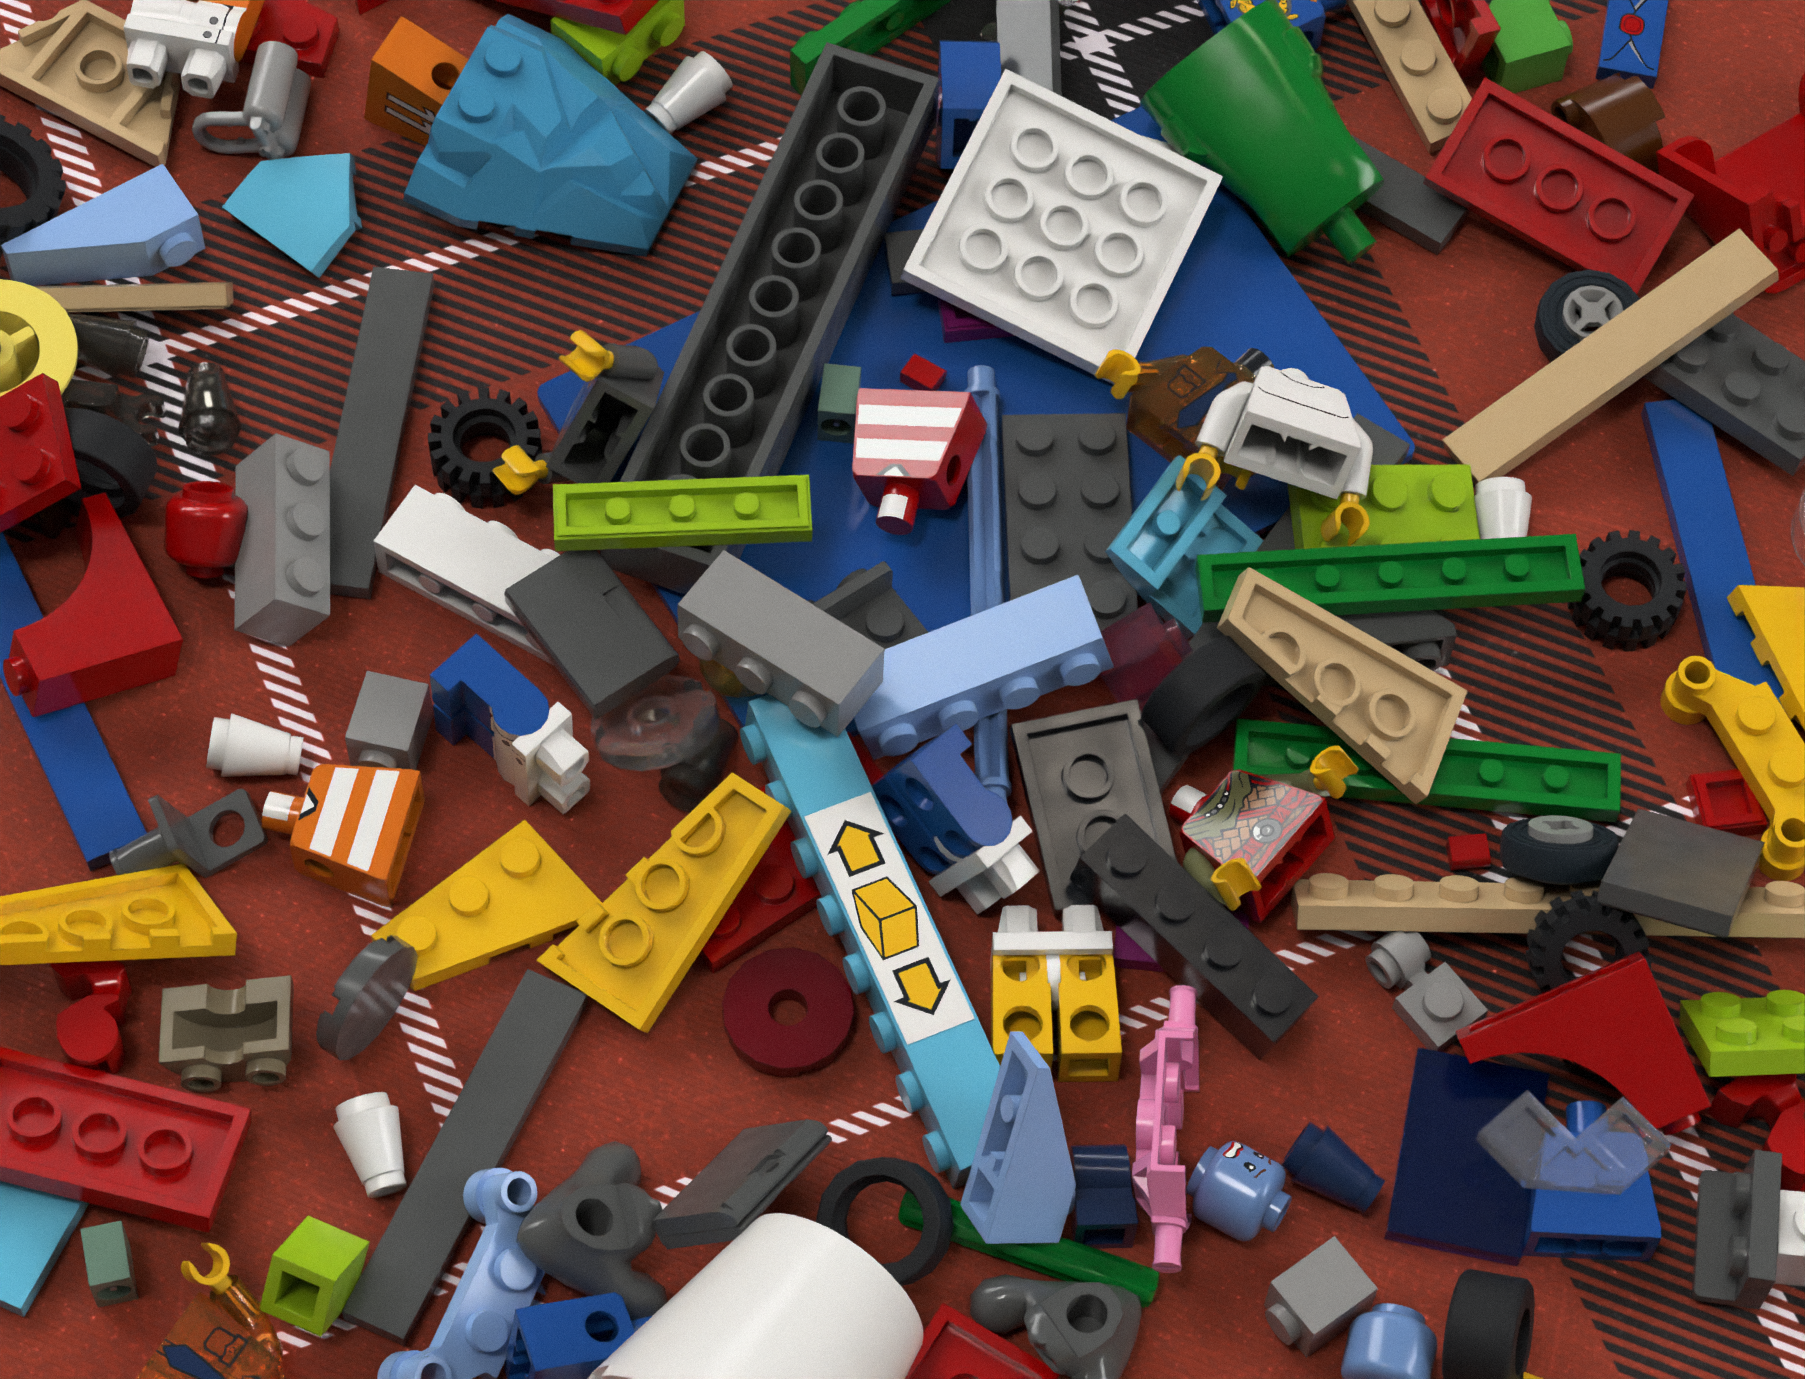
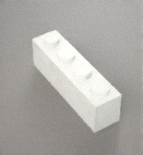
M414 485L373 541L378 572L553 665L507 605L504 593L505 589L544 566L560 554L551 549H542L540 551L519 540L509 527L498 521L491 520L487 523L466 512L457 500L447 494L436 493L434 495Z

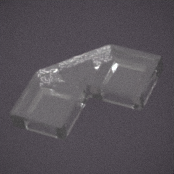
M1528 1090L1480 1130L1476 1139L1523 1188L1621 1195L1662 1159L1672 1145L1624 1097L1618 1100L1575 1138Z

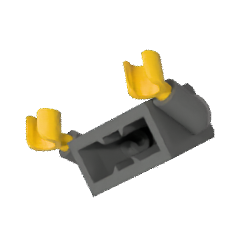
M579 330L574 332L570 339L578 346L569 355H560L558 359L586 382L569 410L552 452L538 454L533 462L519 445H515L502 453L501 458L505 464L493 468L492 472L514 495L524 493L537 480L542 484L570 480L577 484L610 482L656 405L664 371L658 366L657 359L651 352L638 346L617 345L615 343L601 346L585 331Z

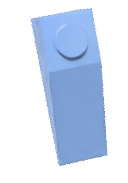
M163 164L1 245L10 279L31 286L153 276L169 267H176L186 263L196 253L206 249L198 213Z
M1010 1031L960 1205L986 1244L1059 1243L1067 1215L1072 1212L1075 1205L1076 1182L1051 1069L1023 1032Z

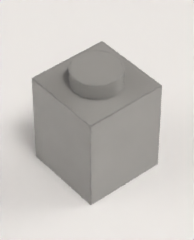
M371 671L366 672L345 735L350 766L416 770L434 715L429 684Z
M1334 1236L1270 1282L1264 1303L1267 1309L1265 1317L1273 1332L1282 1342L1287 1345L1294 1342L1307 1358L1350 1327L1352 1321L1357 1316L1370 1312L1378 1288Z

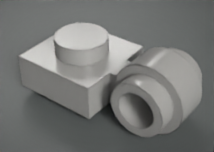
M1390 931L1371 945L1372 953L1365 958L1370 973L1380 985L1387 989L1396 984L1400 990L1402 988L1405 990L1395 998L1392 1009L1434 1057L1458 1040L1457 1030L1486 1017L1487 1008L1446 962L1427 974L1425 962L1431 959V952L1427 943L1418 932Z

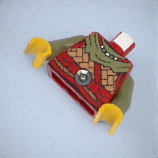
M1335 745L1319 753L1312 761L1310 769L1301 773L1256 775L1238 769L1229 772L1209 795L1188 784L1181 787L1171 801L1169 814L1173 820L1183 824L1179 833L1185 852L1183 868L1222 905H1227L1229 910L1234 911L1239 908L1253 920L1261 923L1335 839L1325 797L1329 795L1336 799L1342 797L1347 789L1343 779L1349 775L1356 774L1359 768L1340 746Z

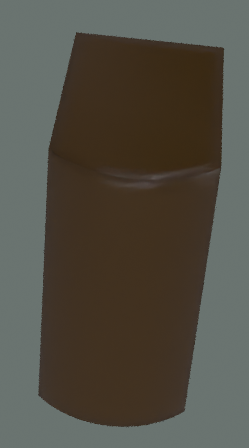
M64 498L36 513L43 535L51 539H56L72 519L67 500Z

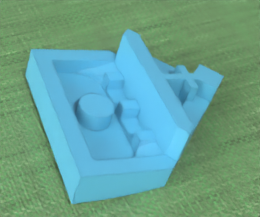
M351 153L325 154L260 161L236 188L222 208L320 278L353 232L362 229L361 218L357 216L353 175H356L354 156Z

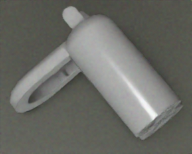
M268 41L260 44L257 48L243 112L212 111L200 114L195 118L192 125V132L196 141L208 150L223 154L259 152V155L262 157L266 156L268 160L283 159L292 155L298 146L312 84L311 78L305 72L296 68L298 62L297 52L289 45L277 41ZM210 126H248L251 128L255 138L220 139L209 134L206 128Z

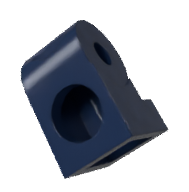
M1125 1144L1071 1146L1070 1160L1076 1182L1075 1205L1070 1213L1072 1240L1096 1249L1133 1248L1138 1219L1135 1198L1132 1197L1127 1146Z

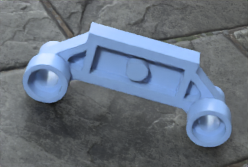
M496 1167L479 1170L467 1180L463 1192L465 1208L472 1218L478 1222L485 1223L486 1226L429 1348L423 1351L410 1350L392 1353L380 1365L377 1379H473L477 1376L482 1379H497L506 1359L515 1309L531 1305L545 1274L543 1270L524 1255L516 1242L519 1226L534 1208L537 1199V1186L529 1174L522 1171L512 1172L507 1168Z

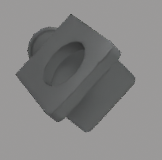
M244 789L232 792L189 817H186L157 794L149 798L148 801L158 827L121 848H115L110 851L109 857L117 875L162 868L178 861L180 864L188 865L201 876L207 878L265 846L268 842V837L262 828L261 820L250 794ZM230 813L241 815L244 819L245 828L240 840L228 847L216 845L213 839V829L217 821Z

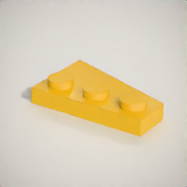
M523 820L374 932L371 938L372 942L380 938L387 941V936L396 935L415 948L418 957L410 988L413 991H417L487 965L491 957L526 944L533 948L552 941L553 934L579 925L577 921L596 902L602 904V902L526 820Z

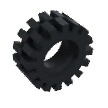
M478 388L479 399L471 400L466 390L457 394L458 407H455L447 400L440 406L442 418L434 415L430 423L431 433H428V444L434 477L437 476L438 486L444 493L451 488L452 498L460 504L463 503L467 495H470L473 508L483 509L484 498H492L493 508L504 506V494L509 493L514 502L523 497V493L520 495L511 493L492 472L493 468L505 464L502 458L489 462L470 460L462 453L463 445L476 436L497 435L506 439L510 447L519 445L534 462L536 456L542 454L538 419L534 411L528 413L527 403L520 397L511 405L510 392L499 389L497 398L491 399L489 388Z

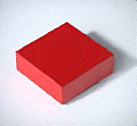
M1739 769L1689 775L1686 789L1696 824L1740 836L1763 834L1767 825L1763 808Z

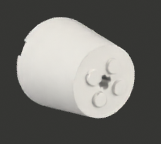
M771 1213L754 1220L597 1367L587 1379H905L922 1346L924 1338L923 1326L914 1304L901 1285L880 1263L862 1248L839 1233L812 1220L791 1214Z

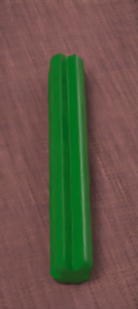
M907 1190L900 1204L898 1219L902 1224L922 1231L924 1226L922 1209L914 1195ZM949 1198L954 1224L950 1241L1064 1281L1100 1282L1124 1287L1140 1297L1142 1308L1149 1307L1153 1301L1159 1283V1272L1153 1268L1064 1237H1060L1059 1243L986 1244L960 1205L961 1202Z

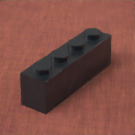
M1126 813L1079 858L1069 879L1180 985L1191 986L1197 989L1198 996L1196 1000L1259 1060L1305 1015L1319 997Z

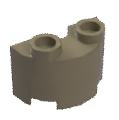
M292 976L246 980L244 987L234 990L216 989L208 984L162 989L159 1063L171 1072L181 1075V1086L184 1089L195 1092L218 1090L221 1087V1082L248 1081L261 1086L278 1085L284 1082L286 1079V1066L291 1061L294 998Z

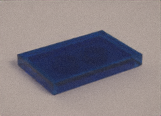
M1418 1047L1414 1059L1384 1239L1518 1266L1522 1255L1549 1074L1483 1060L1469 1064L1467 1057Z

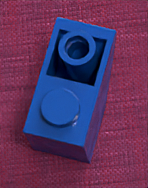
M939 40V96L935 160L940 169H955L1001 79L999 42Z

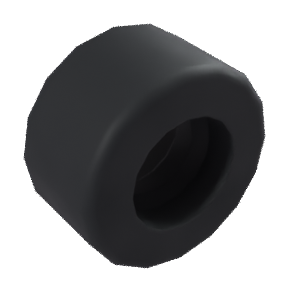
M1468 1269L1459 1276L1451 1298L1445 1326L1442 1351L1443 1379H1523L1532 1342L1535 1307L1534 1288L1528 1279Z

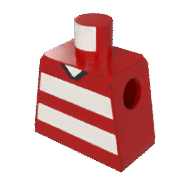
M859 388L856 403L852 463L853 478L868 503L879 507L876 525L883 531L896 535L909 534L913 530L917 509L947 510L955 505L988 425L971 392Z

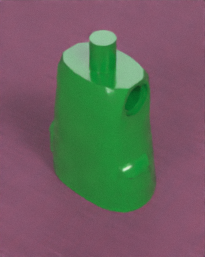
M1266 0L1234 20L1174 66L1146 92L1140 101V106L1159 125L1162 137L1178 154L1223 176L1220 184L1236 195L1253 212L1287 257L1301 251L1325 234L1344 260L1350 264L1363 256L1377 243L1354 211L1384 185V178L1363 149L1350 135L1340 118L1322 80L1323 63L1320 54L1315 53L1300 27L1291 24L1276 0Z

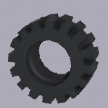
M1618 530L1608 532L1605 542L1600 537H1597L1590 542L1588 550L1583 549L1580 554L1585 592L1581 602H1567L1568 609H1574L1572 620L1576 627L1585 624L1586 630L1584 635L1591 641L1600 636L1604 638L1602 647L1613 650L1616 642L1623 644V651H1635L1638 642H1641L1644 649L1655 645L1658 637L1663 640L1670 632L1672 625L1679 615L1686 593L1687 582L1683 581L1685 575L1683 564L1673 565L1676 553L1670 547L1663 551L1658 548L1660 539L1651 535L1646 542L1640 540V531L1629 530L1627 538H1621ZM1612 576H1626L1635 579L1647 588L1652 596V600L1643 605L1631 606L1616 602L1607 595L1601 582Z
M1582 890L1570 892V900L1563 902L1559 896L1550 901L1552 909L1547 914L1540 910L1534 918L1537 926L1535 930L1529 929L1526 939L1529 945V950H1526L1527 962L1533 978L1542 993L1578 978L1569 974L1563 968L1561 962L1562 951L1574 936L1586 931H1601L1613 939L1615 955L1611 963L1639 951L1646 959L1649 968H1651L1652 957L1648 951L1650 945L1643 928L1634 914L1601 905L1600 902H1597L1599 891L1594 890L1592 896H1585Z

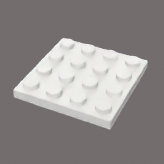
M1005 69L916 243L900 279L1079 368L1095 374L1107 353L1113 349L1125 351L1134 358L1136 357L1223 176ZM1102 378V379H1104V380H1106V381H1108V382H1110V383H1112V384H1115L1114 382L1110 381L1109 379Z

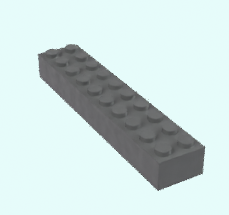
M826 42L620 482L778 475L823 375L824 363L829 362L883 242L884 233L888 231L937 122L938 77ZM746 544L600 550V555L612 570L687 594L723 550L740 559Z

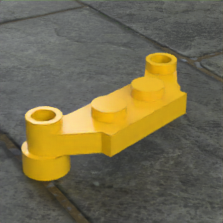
M1690 656L1685 658L1680 663L1678 670L1673 672L1665 683L1660 698L1661 707L1671 720L1680 724H1696L1707 717L1770 820L1769 829L1764 832L1760 840L1765 843L1758 865L1759 869L1773 880H1794L1805 870V743L1767 682L1754 686L1716 670L1712 662L1704 657Z

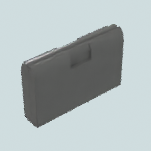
M597 550L566 551L505 589L504 596L507 605L596 719L668 674L680 661L678 653Z
M805 1119L743 1129L652 1220L653 1227L662 1244L667 1249L734 1240L830 1144L832 1137L826 1135L828 1133L827 1127L819 1121Z

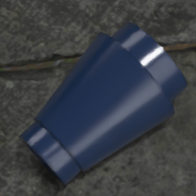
M1312 1122L1305 1126L1281 1163L1284 1169L1293 1175L1290 1180L1291 1182L1350 1208L1353 1207L1362 1214L1371 1205L1385 1182L1328 1125L1322 1130Z

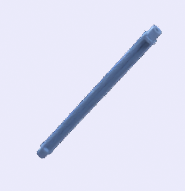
M985 365L974 366L968 370V388L964 390V392H971L988 424L986 433L967 475L971 616L1004 603L998 419L1000 391L995 387L994 369ZM1007 709L979 719L974 725L975 775L986 790L998 794L1006 803L1007 797L1012 792V784L1009 781Z

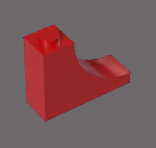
M105 492L82 498L75 537L82 552L85 575L77 589L61 606L46 617L13 631L9 658L3 662L4 676L11 693L14 696L22 695L32 717L169 678L176 674L183 638Z
M1639 951L1456 1031L1469 1064L1503 1054L1537 1053L1563 1058L1592 1070L1606 1079L1626 1097L1637 1111L1649 1133L1659 1128L1662 1129L1664 1135L1685 1130L1701 1120L1699 1111L1711 1106L1647 961Z

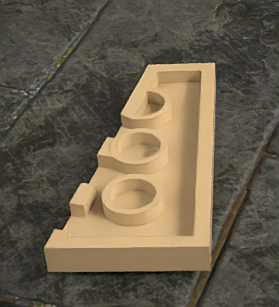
M1248 567L1238 576L1217 629L1225 636H1230L1254 662L1412 802L1417 804L1425 799L1429 794L1468 690Z

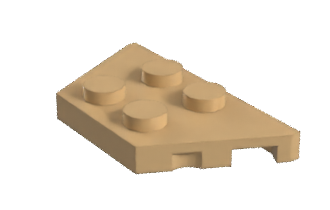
M81 0L60 10L52 19L37 21L18 30L20 40L0 49V86L155 167L166 164L181 74L165 71L161 84L154 89L131 84L127 70L128 48L123 28L126 20L88 0Z

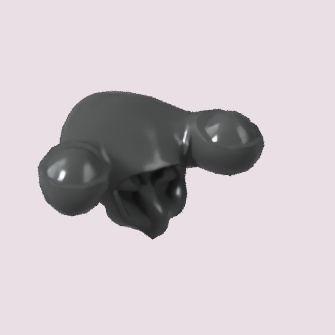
M616 1141L597 1147L587 1153L580 1167L570 1177L534 1206L520 1224L516 1242L530 1261L563 1284L588 1296L612 1292L620 1294L624 1299L631 1320L654 1315L669 1301L663 1285L647 1273L631 1270V1261L638 1254L645 1251L653 1242L656 1231L652 1220L662 1211L660 1201L653 1199L644 1189L638 1187L641 1183L640 1158L631 1146Z
M1004 1274L983 1279L970 1295V1315L978 1324L993 1333L1005 1334L1025 1324L1029 1343L1034 1346L1044 1362L1053 1372L1070 1377V1379H1120L1136 1342L1142 1314L1140 1297L1124 1287L1100 1282L1041 1281Z

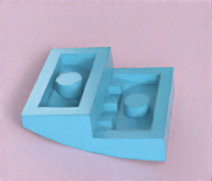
M1178 455L1173 459L1105 552L1123 577L1150 607L1180 635L1188 639L1194 636L1203 624L1195 571L1197 555L1255 552L1264 540L1221 504L1227 495L1216 485L1210 496L1201 501L1206 483L1199 475H1187L1181 490L1178 491L1176 488V478L1186 460L1181 455Z

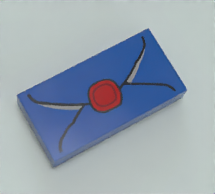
M1668 0L1607 1L1595 79L1602 80L1620 72V77L1625 80L1637 76L1649 89L1654 88Z

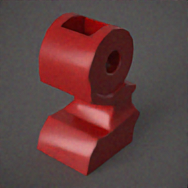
M119 960L50 963L60 991L71 1001L81 999L57 1014V1039L66 1062L115 1075L122 1067L126 1053L118 1027L126 1024V1006L132 994L125 966Z
M1796 1074L1740 1076L1720 1088L1707 1113L1720 1124L1738 1128L1751 1117L1764 1118L1769 1124V1136L1761 1150L1782 1153L1780 1190L1805 1192V1119L1803 1118L1805 1115V1100L1798 1090Z

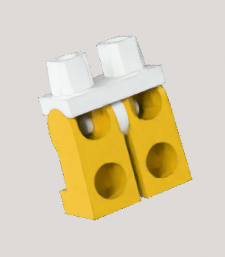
M1029 905L1005 906L1002 908L998 932H993L990 958L991 1048L1000 1066L1010 1031H1020L1026 1035L1050 1069H1052V1011H1057L1058 1082L1118 1081L1122 1045L1115 968L1112 955V931H1103L1097 906L1071 905L1068 908H1064L1062 912V931L1038 932L1037 909Z

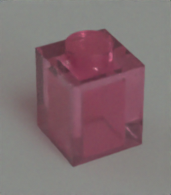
M1149 602L1101 631L1114 668L1103 671L1100 675L1118 702L1137 699L1140 712H1142L1152 692L1185 659L1184 656L1194 650L1176 619L1172 618L1164 623Z

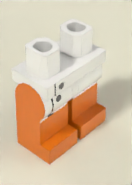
M133 0L131 13L128 14L123 27L128 48L127 70L130 83L135 86L154 89L161 84L165 71L180 73L183 90L192 96L212 99L222 81L235 83L239 72L238 62L246 51L265 0Z

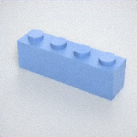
M1079 575L885 649L883 682L854 717L858 731L873 760L886 755L898 756L914 749L919 742L940 735L956 723L962 731L974 726L979 719L1005 709L1024 708L1034 703L1041 695L1067 685L1079 686L1094 680L1101 672L1114 668Z

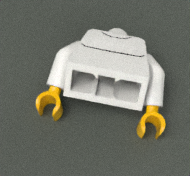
M1264 366L1260 367L1253 383L1239 382L1215 397L1195 442V445L1200 448L1199 452L1187 457L1176 478V488L1178 491L1181 490L1187 475L1196 474L1202 477L1206 483V488L1200 500L1204 501L1207 499L1220 477L1221 470L1216 458L1217 456H1224L1225 463L1334 499L1341 496L1340 505L1324 519L1320 528L1321 535L1326 542H1329L1338 534L1341 522L1349 530L1348 546H1352L1368 530L1370 524L1369 516L1366 510L1359 505V500L1367 496L1373 445L1370 437L1353 419L1345 394L1338 389L1309 380L1307 375L1299 369L1288 368L1278 370Z

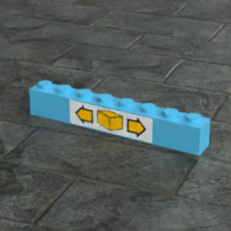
M769 694L748 702L745 727L740 728V737L747 757L753 765L762 763L770 781L769 784L765 785L766 794L791 810L787 821L796 839L791 842L794 861L802 877L806 879L812 876L822 898L817 899L816 904L826 932L829 936L839 934L848 956L843 957L842 961L851 988L856 995L865 992L874 1015L869 1016V1024L878 1048L883 1054L891 1051L901 1074L896 1075L895 1079L901 1100L909 1113L918 1111L928 1132V1134L922 1136L923 1145L932 1168L936 1173L945 1171L953 1189L963 1186L967 1183L1000 1069L997 1058L846 729L837 737L821 726L817 728L810 727L798 720L787 705Z

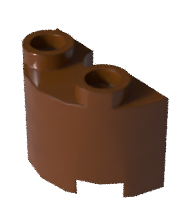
M1619 72L1562 96L1552 103L1551 112L1553 116L1659 174L1656 151L1663 148L1656 121L1665 118V114L1653 92L1639 77L1633 76L1625 80L1620 77Z

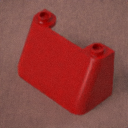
M1805 72L1800 80L1798 92L1800 113L1714 161L1712 148L1706 141L1691 135L1679 138L1656 151L1659 175L1694 194L1686 212L1715 245L1740 228L1778 269L1779 280L1764 290L1767 293L1776 294L1805 279Z

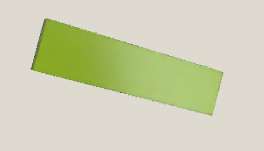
M809 475L553 484L555 551L812 541Z

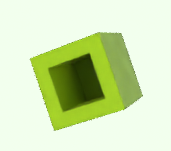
M308 1215L273 1253L259 1310L321 1337L342 1313L344 1306L358 1283L363 1270L369 1241Z

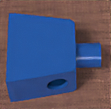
M1590 1100L1570 1103L1566 1106L1567 1132L1550 1131L1544 1133L1536 1153L1521 1243V1256L1650 1262L1661 1240V1226L1642 1141L1635 1135L1607 1134L1606 1106L1603 1103Z
M615 1292L515 1309L504 1364L507 1379H587L597 1367L653 1315L631 1320L623 1297Z

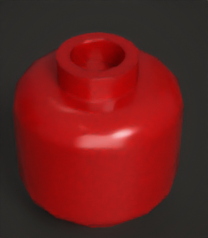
M213 481L189 482L182 486L181 493L173 495L166 504L165 552L171 560L186 565V574L199 578L220 577L224 574V567L235 564L238 558L246 529L248 505L242 498L233 494L234 488L228 484Z

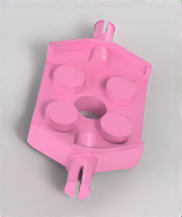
M1186 985L1170 988L1169 1019L1164 1021L1162 1028L1155 1031V1039L1140 1050L1139 1061L1141 1085L1136 1116V1162L1133 1163L1132 1180L1136 1202L1150 1216L1152 1232L1155 1235L1152 1268L1162 1273L1181 1271L1182 1236L1192 1222V1214L1186 1213L1185 1165H1180V1152L1176 1151V1129L1182 1130L1184 1092H1199L1198 1027L1195 1025L1196 998L1198 993L1197 989Z

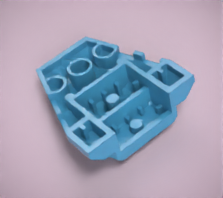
M506 14L498 20L496 26L490 25L487 27L437 113L430 129L428 143L415 165L404 192L403 201L459 227L477 229L478 221L515 227L514 236L534 239L535 230L568 235L570 236L571 245L647 257L691 176L698 158L641 110L564 40L517 17Z

